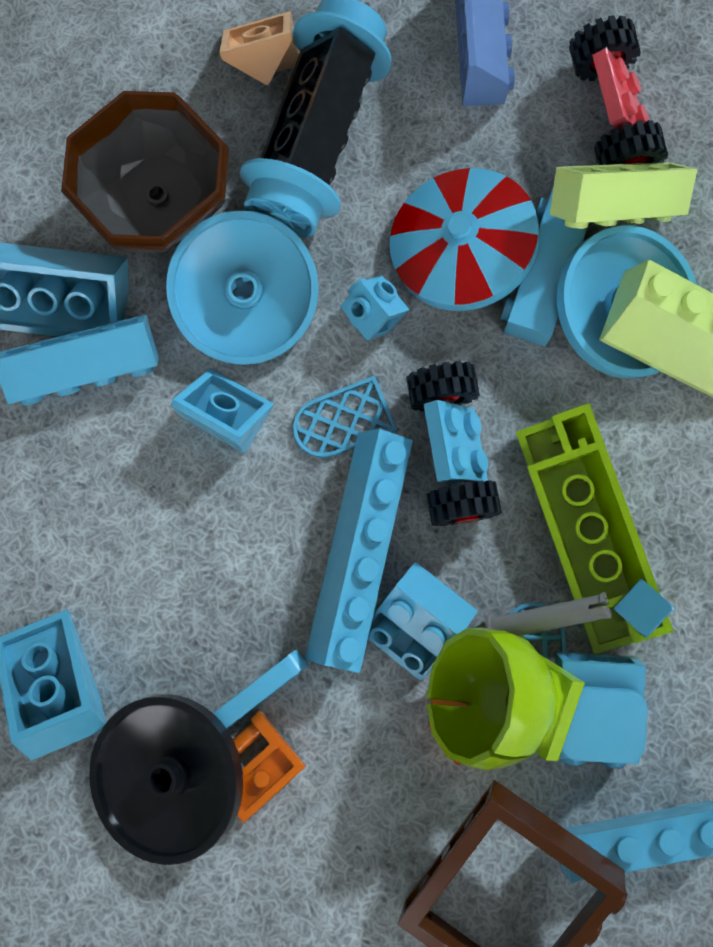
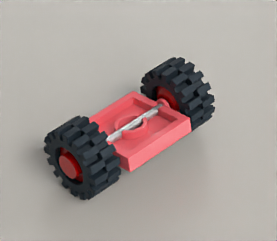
M615 15L608 16L607 21H603L602 18L597 19L596 24L593 26L590 23L583 26L584 32L578 30L574 34L575 38H571L569 42L575 74L577 78L580 77V80L583 81L588 78L589 82L595 81L598 77L609 122L615 127L610 130V135L604 134L600 137L601 141L595 143L594 150L598 165L664 162L668 158V151L662 128L658 122L654 123L653 120H649L643 104L639 105L637 94L641 92L639 80L634 71L629 73L627 70L630 68L629 64H635L637 57L641 54L633 21L630 18L626 20V16L622 15L616 20Z

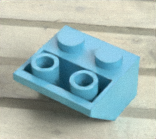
M414 562L374 613L368 639L422 682L431 672V667L444 643L466 629L478 610L417 562Z

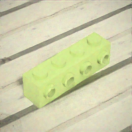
M671 162L556 167L549 215L565 220L564 225L567 227L578 229L587 228L589 222L602 226H616L617 220L632 224H643L645 218L669 222L672 216L688 215L697 169Z

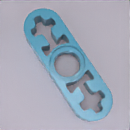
M298 650L293 651L213 714L223 723L226 729L230 728L307 668L309 664Z

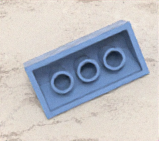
M455 0L462 106L505 104L508 90L514 89L515 82L514 67H508L507 58L511 57L512 37L511 34H505V25L509 23V2H503V0Z

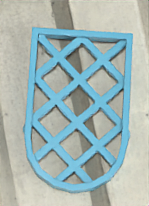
M375 376L311 400L301 407L295 416L293 424L295 440L300 448L309 455L320 458L341 455L343 452L355 448L356 442L348 446L347 444L351 435H358V431L354 430L359 418L372 423L369 430H374L376 425L388 429L386 431L394 433L397 431V428ZM369 384L365 394L353 390ZM373 385L380 401L369 397ZM345 393L340 404L329 400ZM349 394L362 399L357 411L344 406ZM366 401L379 406L374 418L362 414ZM320 403L316 414L307 410L311 406ZM325 404L337 408L333 421L320 416ZM383 408L390 425L379 421ZM342 411L355 416L350 428L337 423ZM302 414L313 418L308 430L298 427L299 418ZM318 420L330 425L326 437L313 433ZM334 428L347 432L343 444L330 440ZM298 432L306 435L303 443L299 439ZM310 437L323 442L319 452L311 451L306 447ZM327 444L338 448L335 451L324 453Z

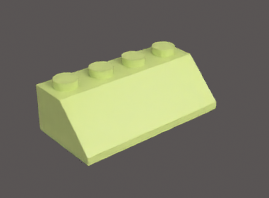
M647 260L624 271L599 341L713 398V293L651 260Z

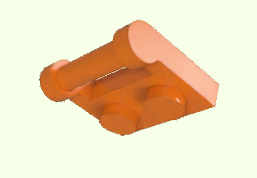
M260 710L250 718L252 723L233 739L239 755L261 735L269 742V745L242 769L243 795L237 816L243 823L306 767L303 760Z

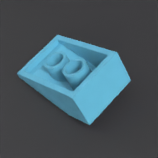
M68 610L0 637V683L10 740L18 750L32 761L102 730L107 722L101 697Z

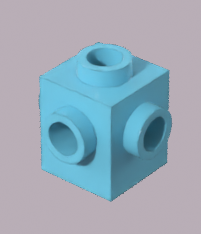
M383 276L368 280L366 278L357 280L348 289L350 295L340 306L349 317L350 323L360 331L367 341L388 334L409 311V308L397 295L396 288L392 283L385 280Z

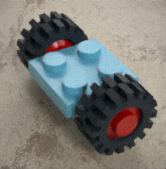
M455 361L453 364L443 362L442 365L436 366V364L429 365L427 369L422 367L417 369V372H411L406 377L411 409L425 412L437 482L453 483L450 487L438 488V490H432L426 494L432 526L469 523L502 514L496 481L488 480L486 471L489 464L488 458L482 450L480 440L482 430L480 418L475 413L474 408L462 406V404H469L472 400H477L480 396L474 364H470V362L462 363V361Z

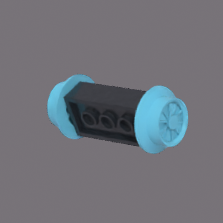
M322 0L316 12L305 14L296 21L293 28V39L300 53L260 158L247 160L240 168V178L249 189L244 202L245 211H253L271 216L288 226L299 238L313 236L320 219L331 218L339 213L341 208L340 198L329 186L336 175L335 165L337 159L348 142L347 132L352 119L359 111V98L363 87L369 82H375L384 78L391 68L392 57L384 43L387 35L385 22L368 5L358 0Z

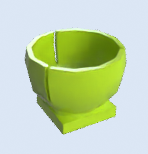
M466 628L444 643L431 667L426 699L462 702L468 705L426 704L432 735L447 758L483 770L509 767L531 757L534 752L545 761H558L585 682L540 655L525 638L503 630Z

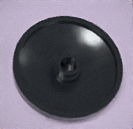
M171 694L153 695L134 701L121 708L107 721L94 744L90 760L89 779L95 809L102 824L112 838L132 855L161 865L189 862L200 857L218 844L234 824L243 795V770L239 753L223 723L198 702Z

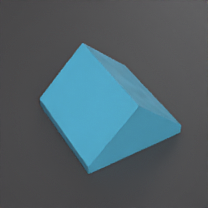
M210 368L172 399L171 406L182 419L245 454L271 412L274 403Z

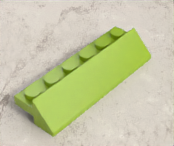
M590 403L556 414L550 420L516 431L528 471L574 600L599 595L603 592L607 596L609 605H606V607L611 610V618L583 623L594 654L674 632L670 619L667 616L645 638L613 609L640 579L644 580L659 594L660 592Z

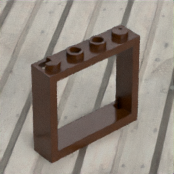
M493 780L404 902L397 924L427 947H480L430 911V909L497 819L598 889L552 947H584L585 944L591 946L597 940L605 919L610 913L613 915L617 914L626 902L628 893H626L625 871L496 780Z

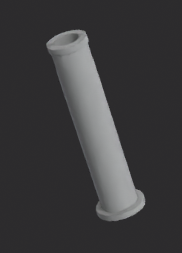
M605 592L599 595L493 617L492 614H489L485 617V627L507 631L517 636H524L605 618L610 619L611 610L606 607V605H609Z

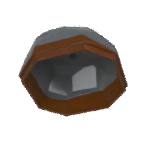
M123 91L67 137L61 192L112 248L139 253L166 252L178 245L202 221L212 217L225 203L229 147L175 92ZM155 194H164L161 199L153 200Z

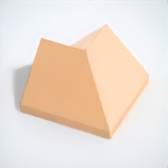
M285 12L223 30L219 52L222 61L268 86L275 72L295 66L300 53L293 39L294 23L291 12Z

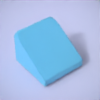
M640 579L613 609L647 638L675 607L644 580Z

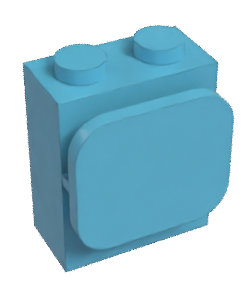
M555 652V664L585 682L559 757L560 761L573 766L584 765L585 761L601 762L602 765L611 768H624L626 764H639L640 757L645 750L648 707L644 699L646 666L636 656Z

